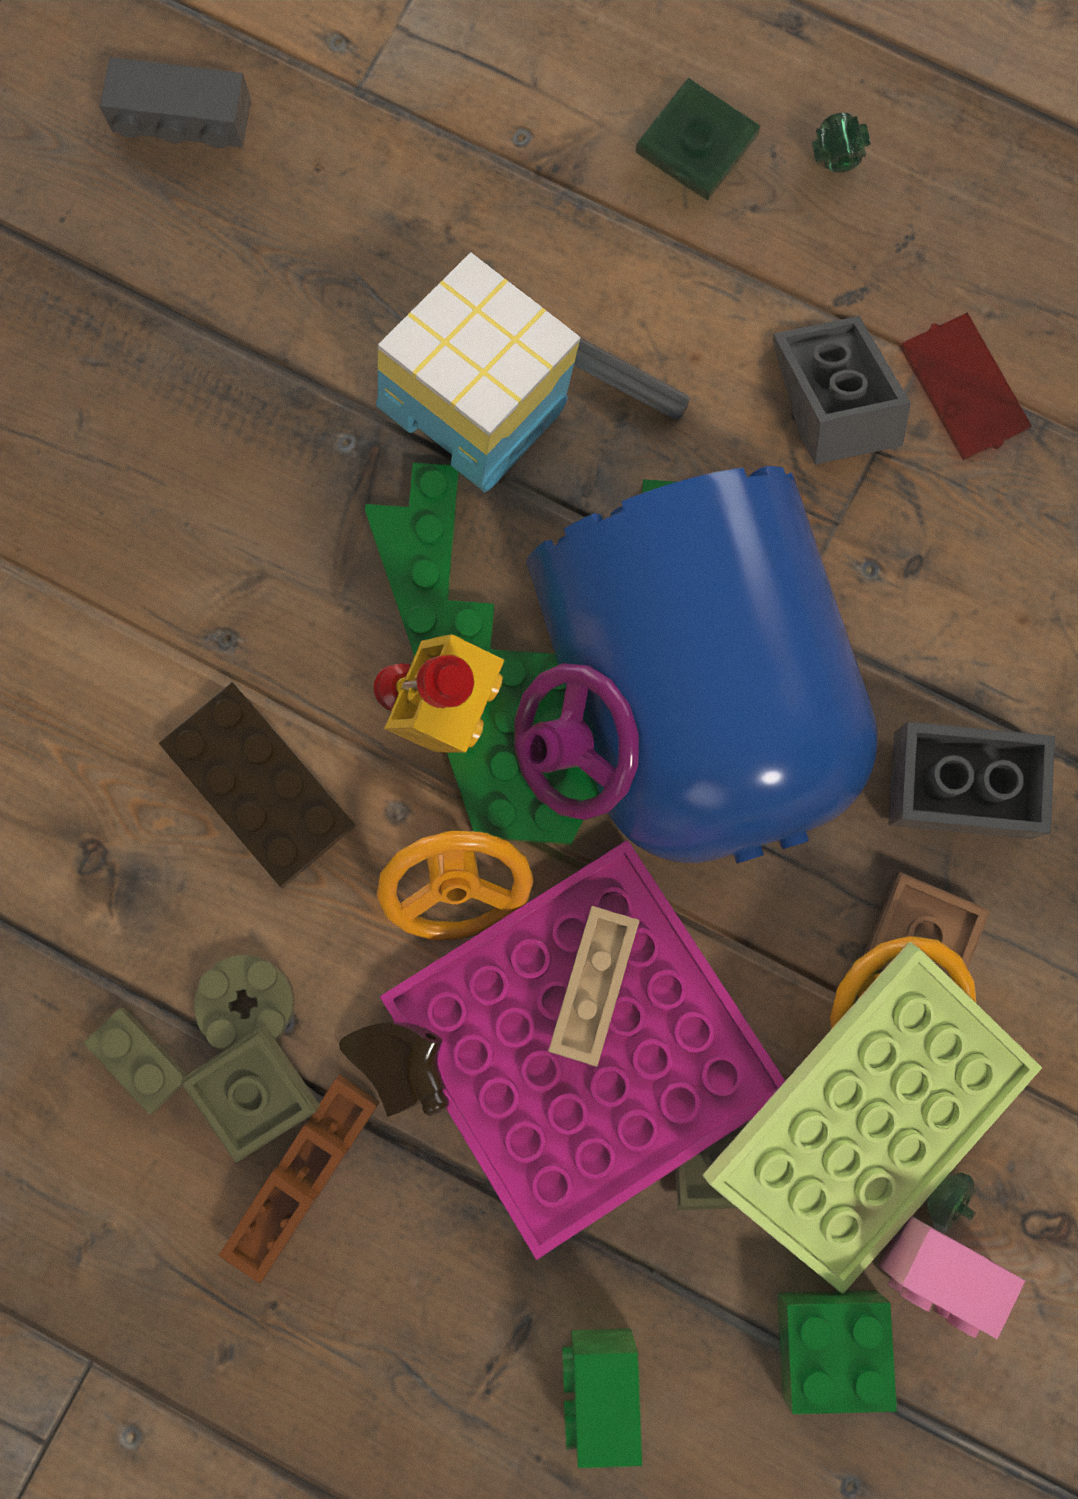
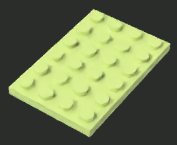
M908 942L705 1171L703 1176L714 1189L834 1288L844 1294L1042 1067L920 948Z

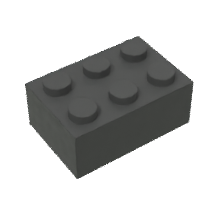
M907 722L894 731L888 825L1034 839L1050 834L1055 736Z

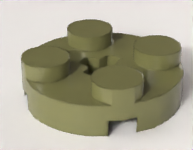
M238 955L226 958L218 962L211 970L205 972L200 978L194 1000L195 1017L201 1032L213 1047L223 1050L234 1045L264 1024L277 1041L285 1032L287 1025L290 1024L295 1011V994L289 978L273 963L252 955ZM246 990L248 997H256L258 1001V1006L250 1009V1017L247 1019H243L241 1012L234 1011L232 1006L233 1001L238 1000V992Z

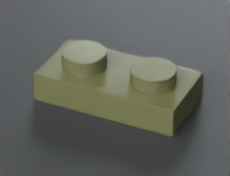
M119 1008L83 1042L149 1115L155 1113L182 1087L180 1081L187 1075L126 1008Z

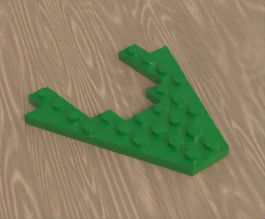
M413 463L409 507L365 504V512L414 657L421 641L452 634L504 660L499 672L503 676L502 684L495 698L486 703L480 718L484 721V726L478 741L473 747H468L466 753L447 752L473 831L484 832L507 841L571 845L584 820L560 816L540 802L522 777L514 750V719L522 695L540 673L559 665L556 655L491 649L494 604L449 600L460 473L451 465ZM643 479L641 494L678 481ZM565 683L551 689L540 702L533 725L540 722L557 720L561 717L566 692ZM578 766L548 773L543 772L551 786L568 798L586 800L597 796L599 792L596 781Z

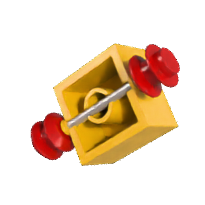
M452 634L421 641L411 665L405 663L389 665L383 668L374 680L373 691L376 700L383 708L391 711L384 729L433 752L466 753L468 747H473L482 733L484 721L480 718L487 701H492L501 687L503 676L499 672L504 660Z

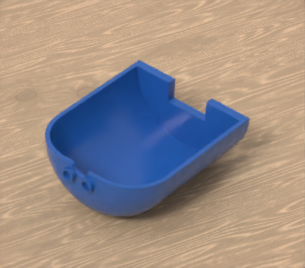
M764 466L754 471L750 477H747L743 467L675 482L621 501L623 506L612 511L611 516L602 520L601 514H591L564 528L566 535L558 540V544L554 545L552 540H548L534 549L528 556L526 563L558 664L568 663L591 666L613 680L631 706L639 733V764L629 792L608 814L617 828L635 845L657 857L675 862L701 863L734 855L736 864L763 856L762 845L779 840L782 850L808 842L807 831L821 827L834 820L858 798L869 780L876 759V719L792 472L785 474L783 467ZM588 689L583 721L592 732L594 739L593 750L616 768L619 762V736L612 713L600 696ZM596 781L600 794L605 788Z

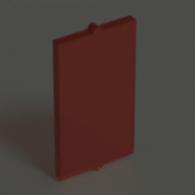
M968 312L941 325L933 323L928 331L901 344V350L963 461L991 447L999 449L1004 441L1032 427Z

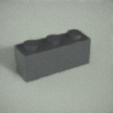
M109 57L100 107L112 132H117L126 137L136 138L143 135L159 137L172 143L192 141L206 143L214 148H226L227 146L243 148L251 97L243 73Z

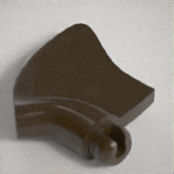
M386 1022L361 1028L340 1040L339 1048L341 1052L365 1074L377 1090L387 1117L406 1111L419 1103L422 1104L423 1112L427 1116L436 1115L441 1110L448 1108L449 1100L443 1092L446 1086L438 1065V1056L443 1040L434 1032L415 1024Z

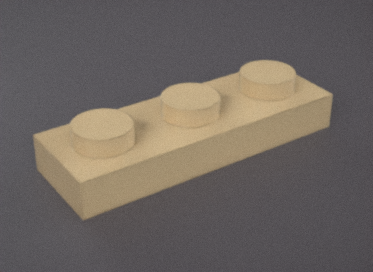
M591 906L548 1052L592 1066H598L640 920Z

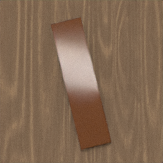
M339 1075L321 1100L317 1112L304 1124L279 1165L272 1171L218 1256L261 1284L343 1161L380 1101Z

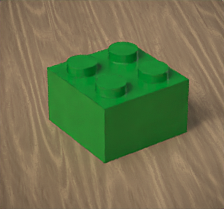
M877 1290L845 1291L844 1294L839 1291L777 1292L782 1398L792 1415L897 1412L891 1302Z
M632 1329L571 1330L572 1346L562 1347L564 1393H573L574 1400H564L566 1450L576 1449L578 1468L642 1466L638 1350Z

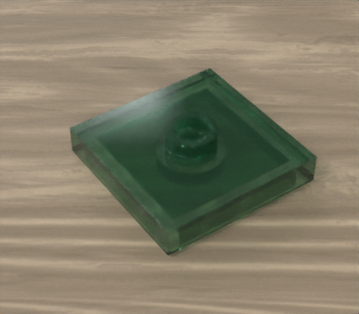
M687 78L636 143L635 152L708 201L759 135L761 126L690 78Z

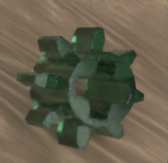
M844 112L827 117L821 123L820 128L816 130L817 139L812 141L815 161H824L825 168L835 173H843L856 168L861 163L862 157L866 156L865 147L871 144L867 124L859 125L857 116L853 117L850 113Z

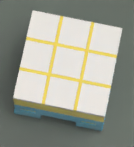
M470 252L378 344V398L376 406L407 432L412 433L419 428L452 455L451 467L480 490L487 492L505 475L562 412L568 400L567 391L581 337Z

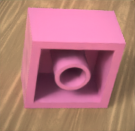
M913 1216L890 1240L878 1264L882 1270L891 1276L888 1285L900 1292L902 1297L928 1312L934 1303L933 1311L946 1318L948 1323L973 1338H976L979 1331L982 1330L998 1339L1025 1283V1280Z

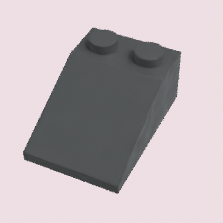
M860 316L773 334V344L798 432L815 465L903 446L911 402Z

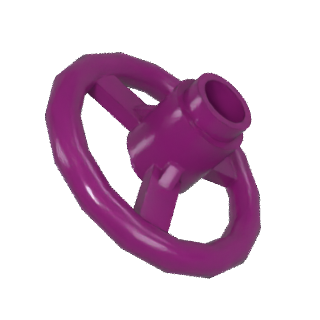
M562 663L540 673L523 693L514 719V750L522 777L540 802L560 816L587 820L610 812L629 792L639 764V733L631 706L613 680L591 666ZM567 683L561 717L557 720L540 722L533 725L539 704L551 689ZM588 689L598 694L612 713L619 736V762L616 768L593 750L594 739L592 732L583 721ZM578 766L605 789L599 795L586 800L568 798L551 786L543 772L548 773Z

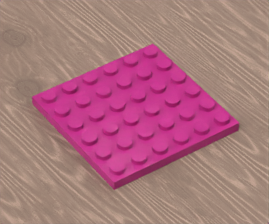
M628 840L379 996L394 1022L415 1024L434 1032L442 1038L438 1065L446 1086L443 1092L449 1100L447 1111L536 1260L752 1119L785 1082V1079ZM591 906L640 920L597 1067L548 1052Z

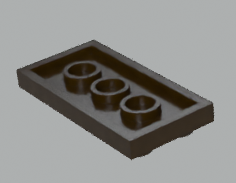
M233 682L159 742V745L281 888L288 885L356 826Z

